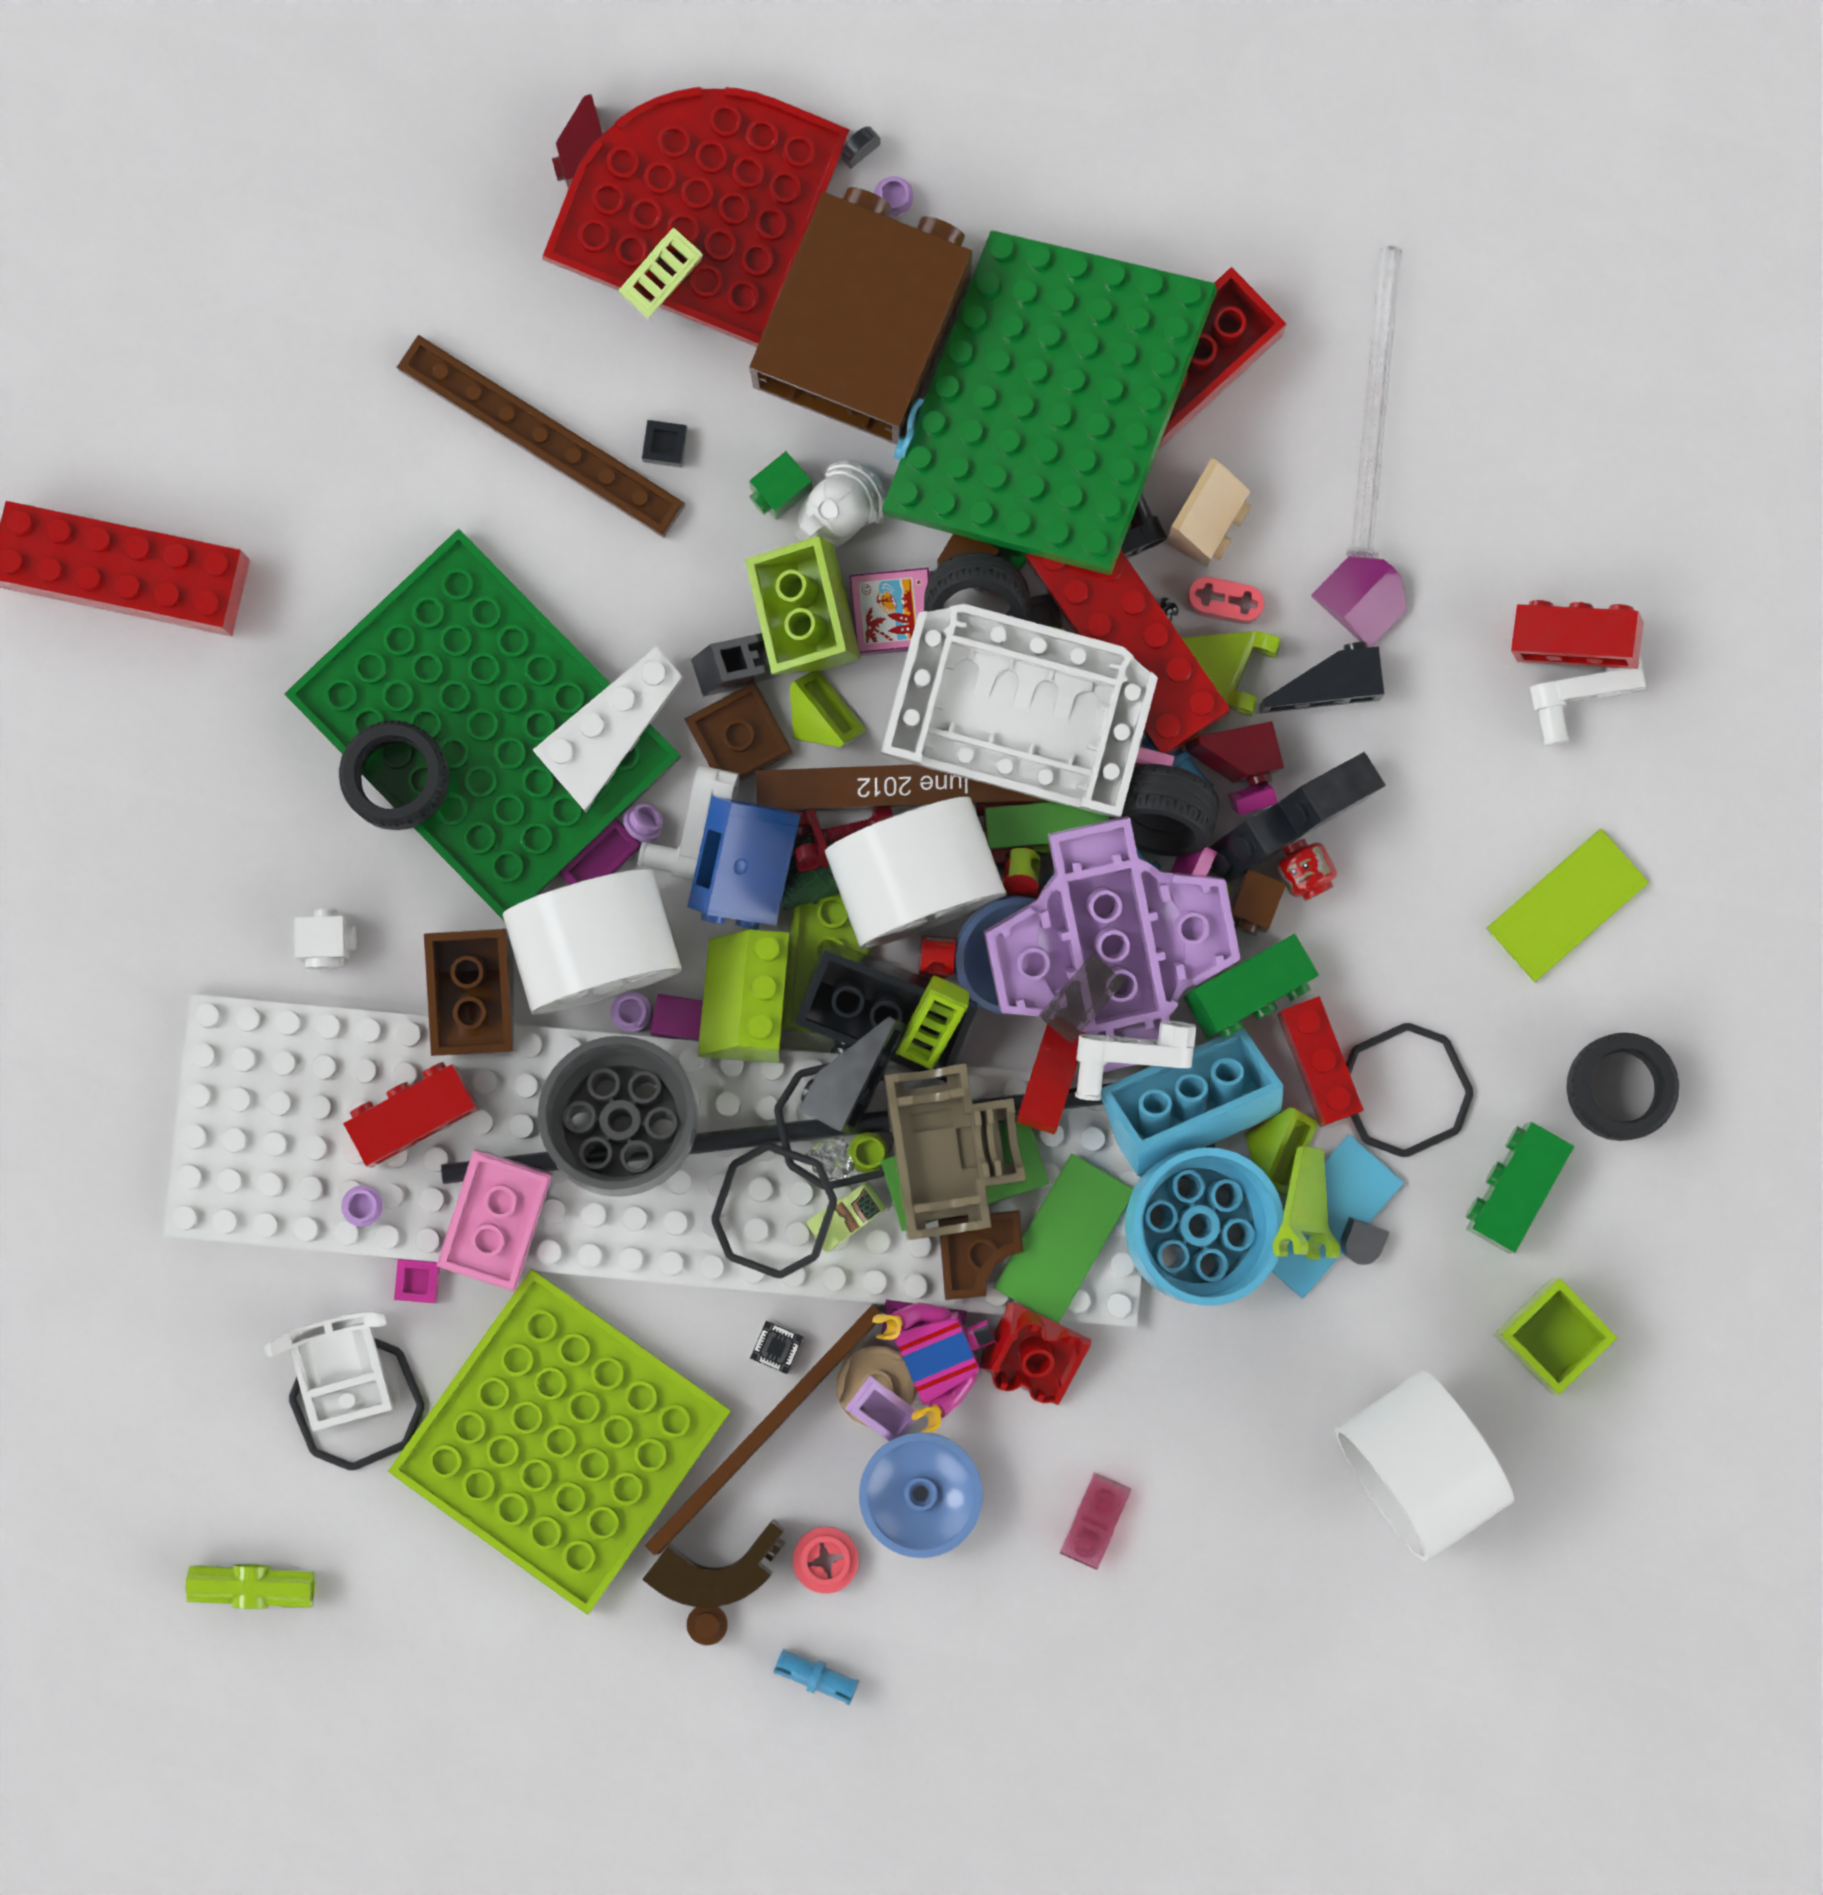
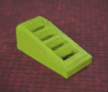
M933 976L895 1053L932 1070L968 1008L970 993L966 989ZM931 1010L947 1017V1020L944 1021L929 1014L928 1011ZM922 1024L940 1034L937 1036L919 1027ZM913 1038L933 1046L932 1050H927L912 1043Z

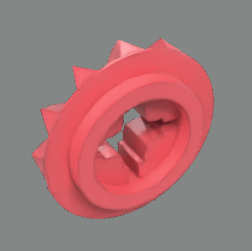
M818 1527L803 1535L797 1543L793 1554V1567L797 1578L805 1587L817 1593H834L845 1588L854 1578L858 1568V1551L852 1539L844 1532L833 1527ZM821 1542L824 1543V1547L827 1548L829 1554H843V1557L838 1558V1561L832 1563V1570L830 1571L832 1577L829 1578L827 1571L824 1570L822 1565H808V1562H812L820 1556Z

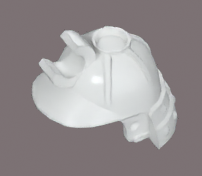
M841 460L829 465L826 469V478L809 493L801 504L798 513L800 530L795 535L801 541L821 536L834 544L835 548H838L866 525L869 526L872 522L884 524L887 516H884L882 506L887 496V491L877 473L854 460Z

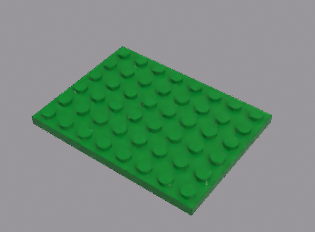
M991 230L916 419L914 436L905 458L900 460L882 506L884 516L1111 575L1217 292L1216 284Z
M459 528L284 693L342 755L352 738L364 728L389 720L404 721L425 730L438 743L449 765L450 783L448 793L437 812L426 822L413 828L503 921V913L507 909L538 896L596 837L628 810L682 758L649 723L639 737L640 739L631 752H628L616 769V773L594 799L595 802L587 813L581 808L534 753L533 749L611 683ZM392 743L379 748L369 757L363 768L362 775L394 808H399L414 801L423 791L428 777V766L422 753L412 745Z

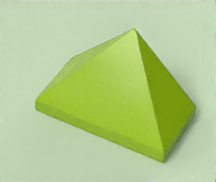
M812 671L793 681L790 685L793 739L840 748L867 731L819 671Z
M1291 1107L1245 1134L1252 1162L1264 1171L1274 1184L1277 1192L1285 1196L1288 1195L1296 1149L1302 1146L1309 1147L1319 1123Z

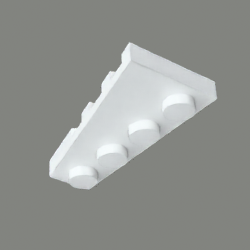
M655 646L533 749L534 753L586 813L595 802L594 799L602 788L608 784L616 773V769L628 752H631L640 739L639 737L649 723L655 719L683 680L682 675L658 647Z

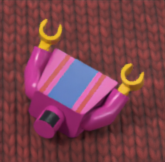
M917 1302L893 1312L892 1315L877 1314L873 1317V1323H887L886 1331L876 1337L884 1340L895 1339L922 1404L929 1403V1407L917 1409L911 1416L912 1420H916L925 1414L928 1418V1425L921 1430V1433H928L940 1427L941 1418L948 1415L963 1401L977 1381L980 1361L976 1350L995 1343L996 1339L988 1320L965 1328L958 1311L950 1312L945 1306Z

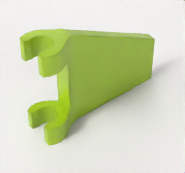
M1255 630L1182 638L1229 708L1245 716L1252 717L1258 703L1257 697L1237 691L1252 651L1255 650L1275 659L1281 646V638Z
M1306 1146L1297 1147L1283 1221L1272 1245L1275 1256L1288 1257L1287 1245L1292 1241L1294 1254L1306 1255L1308 1260H1320L1319 1249L1322 1244L1326 1248V1258H1339L1340 1246L1328 1225L1324 1149ZM1303 1234L1311 1235L1308 1241Z

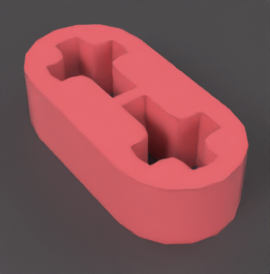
M1213 577L1197 579L1192 584L1188 593L1189 606L1196 614L1239 624L1254 622L1260 616L1264 607V598L1257 588ZM1204 587L1211 588V595L1224 599L1223 602L1211 600L1208 606L1201 605V598L1195 596V592L1202 593ZM1243 595L1250 596V603L1256 605V609L1250 608L1248 614L1240 613L1241 607L1228 603V599L1241 601Z

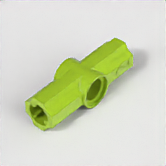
M235 1564L234 1567L192 1565L189 1566L186 1577L187 1602L231 1604L232 1608L266 1609L268 1606L310 1608L313 1606L315 1596V1571L271 1569L269 1565Z

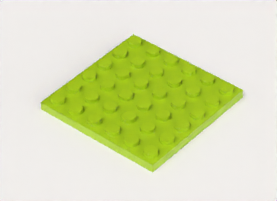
M531 1269L387 1472L582 1612L589 1615L732 1410L537 1271Z

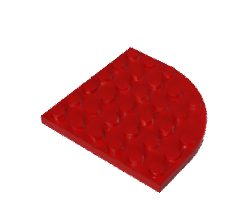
M694 87L655 97L621 116L590 147L571 181L542 255V260L619 291L660 241L674 228L693 244L703 256L699 264L659 308L758 347L821 194L827 191L850 129L776 98L740 88L701 89V87ZM672 246L668 249L682 264L687 261ZM661 258L656 262L672 277L677 273ZM648 271L645 274L661 290L665 287V284L652 272ZM639 282L634 286L648 301H653L655 297Z

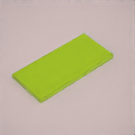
M1600 828L1486 929L1535 983L1643 889L1649 881Z

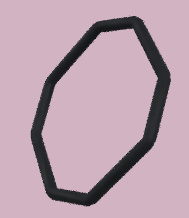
M1403 1023L1355 1045L1351 1049L1346 1062L1351 1075L1359 1052L1407 1030L1443 1043L1466 1092L1453 1128L1403 1150L1369 1137L1359 1114L1351 1116L1360 1138L1365 1144L1399 1157L1412 1156L1457 1135L1461 1131L1473 1098V1088L1451 1041L1442 1034L1412 1023Z
M829 1063L801 1069L796 1072L777 1101L774 1114L782 1147L791 1150L782 1112L784 1105L802 1077L817 1074ZM893 1149L891 1150L887 1158L894 1156ZM784 1156L786 1165L791 1171L824 1190L820 1178L794 1163L793 1159ZM881 1166L879 1170L830 1181L832 1188L836 1189L881 1178L884 1176V1171Z
M764 1143L736 1158L729 1164L711 1216V1222L724 1254L730 1261L774 1278H784L816 1261L819 1257L837 1205V1197L823 1164L818 1159L773 1143ZM766 1151H771L815 1167L829 1199L812 1253L780 1271L734 1254L719 1220L736 1168Z
M376 1338L374 1339L377 1348L396 1355L417 1405L403 1441L353 1463L321 1451L315 1445L296 1399L300 1391L297 1377L289 1394L290 1406L309 1452L314 1457L349 1471L360 1469L403 1450L414 1435L424 1410L423 1398L404 1352L400 1348Z

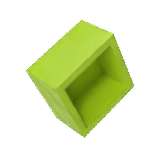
M1550 1278L1493 1334L1550 1394L1560 1395L1618 1338L1561 1278Z

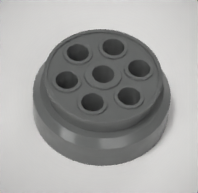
M609 1036L594 1039L578 1046L564 1056L553 1068L540 1094L538 1127L543 1144L552 1161L562 1174L574 1184L600 1195L615 1197L631 1196L657 1187L669 1179L681 1167L688 1157L696 1138L698 1109L688 1077L670 1054L657 1045L643 1039L629 1036ZM603 1080H612L616 1083L615 1089L609 1095L601 1096L595 1093L596 1086ZM652 1083L657 1086L653 1096L647 1099L635 1096L636 1090L640 1085ZM585 1112L591 1115V1121L586 1127L576 1129L571 1126V1121L576 1114ZM629 1116L632 1118V1124L627 1130L616 1132L611 1129L612 1123L617 1117ZM660 1119H669L673 1122L672 1129L665 1135H656L652 1132L653 1125ZM601 1148L608 1151V1156L603 1163L591 1165L587 1162L589 1153L594 1149ZM636 1152H645L649 1155L648 1162L641 1168L628 1166L630 1156Z

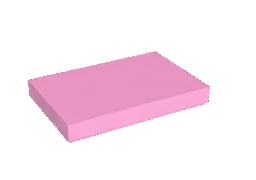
M475 1148L472 1152L437 1267L515 1292L553 1173Z

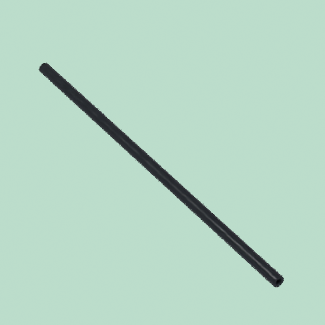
M1112 1083L1102 1084V1088ZM1077 1087L1069 1089L1064 1109L1103 1105L1102 1099L1094 1101L1077 1098L1075 1096ZM1024 1094L972 1100V1104L1013 1098L1015 1115H1018ZM888 1111L864 1113L854 1135L889 1131ZM817 1119L785 1122L789 1143L850 1135L840 1132ZM777 1124L696 1133V1138L689 1155L757 1147L764 1143L781 1144ZM601 1148L594 1149L589 1153L587 1162L591 1165L603 1163L608 1156V1151ZM547 1151L503 1157L547 1172L559 1171ZM636 1152L630 1156L628 1162L648 1160L649 1155L645 1152ZM470 1161L441 1164L443 1184L463 1182Z

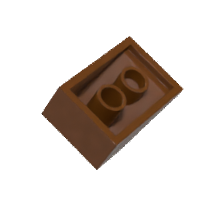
M507 928L425 933L424 949L431 1056L514 1051L513 949Z

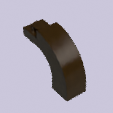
M772 1519L745 1555L738 1561L724 1567L713 1568L699 1565L672 1544H669L642 1580L661 1595L683 1605L708 1608L737 1602L756 1591L772 1575L773 1572L763 1565L761 1561L765 1557L771 1562L786 1542L780 1536L785 1531V1528Z

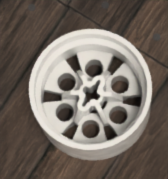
M971 797L952 798L896 815L859 830L835 842L825 850L861 949L884 945L933 929L971 914L988 902L1006 896L1005 888Z
M650 869L625 871L578 882L523 901L503 913L532 1014L553 1013L603 1001L625 992H632L676 975L682 970L655 876Z
M1425 1370L1418 1371L1335 1428L1338 1443L1361 1484L1400 1538L1423 1561L1427 1562L1514 1502L1510 1484L1477 1428L1450 1393Z

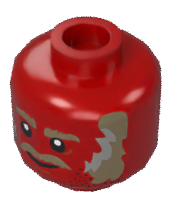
M1305 838L1283 849L1286 856L1278 862L1277 869L1292 896H1303L1304 900L1307 901L1334 887L1331 881L1337 876V870L1323 844L1315 842L1308 845Z

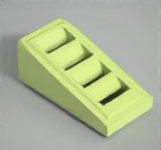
M672 228L619 289L618 293L649 319L699 264L703 254L676 229ZM671 246L687 260L684 264L668 251ZM660 258L677 272L673 277L656 263ZM648 271L652 272L665 284L662 290L645 275ZM638 282L655 297L652 302L648 301L634 288Z

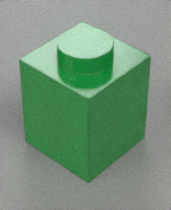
M787 451L782 453L749 481L750 489L753 492L749 496L752 503L763 515L769 511L776 520L813 490L812 480Z

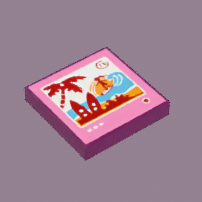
M929 567L849 575L854 631L860 656L909 650L918 613L924 612L925 589L930 579Z

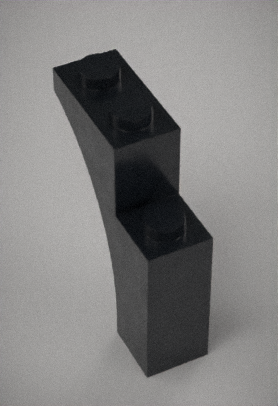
M1364 751L1300 786L1280 802L1245 820L1211 845L1209 848L1217 852L1211 867L1219 878L1225 879L1226 884L1246 873L1248 869L1254 868L1296 840L1362 803L1385 787L1386 784Z

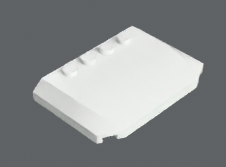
M967 604L950 606V608L931 612H919L881 754L903 762L1077 809L1120 818L1158 677L1144 668L1124 647Z

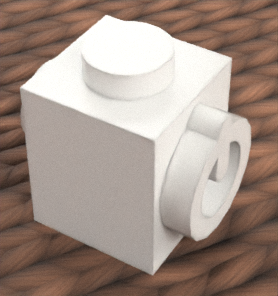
M336 909L314 910V917H294V954L296 959L305 961V969L343 968L344 960H350V950L356 949L355 926H349V919L344 916H338V910Z

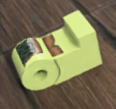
M869 1181L847 1196L837 1200V1205L822 1247L826 1254L887 1209ZM827 1208L805 1222L815 1238L818 1236Z

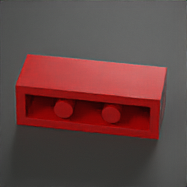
M1531 600L1529 605L1517 604L1511 652L1517 662L1638 669L1644 622L1638 610H1634L1632 606L1624 604H1613L1609 606V609L1593 608V605L1584 602H1572L1569 604V607L1553 606V603L1545 600Z
M1320 996L1283 1009L1277 1013L1320 1127L1364 1111Z
M444 1062L438 1063L422 1072L424 1079L412 1086L408 1082L401 1083L386 1092L388 1099L375 1106L370 1101L350 1112L352 1118L344 1122L343 1125L366 1167L373 1168L480 1110L457 1066L451 1064L446 1067Z

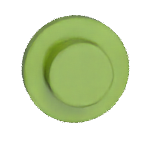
M868 1132L856 1136L848 1148V1158L851 1165L862 1173L879 1170L881 1168L880 1160L886 1159L889 1155L887 1143L881 1136L875 1133Z

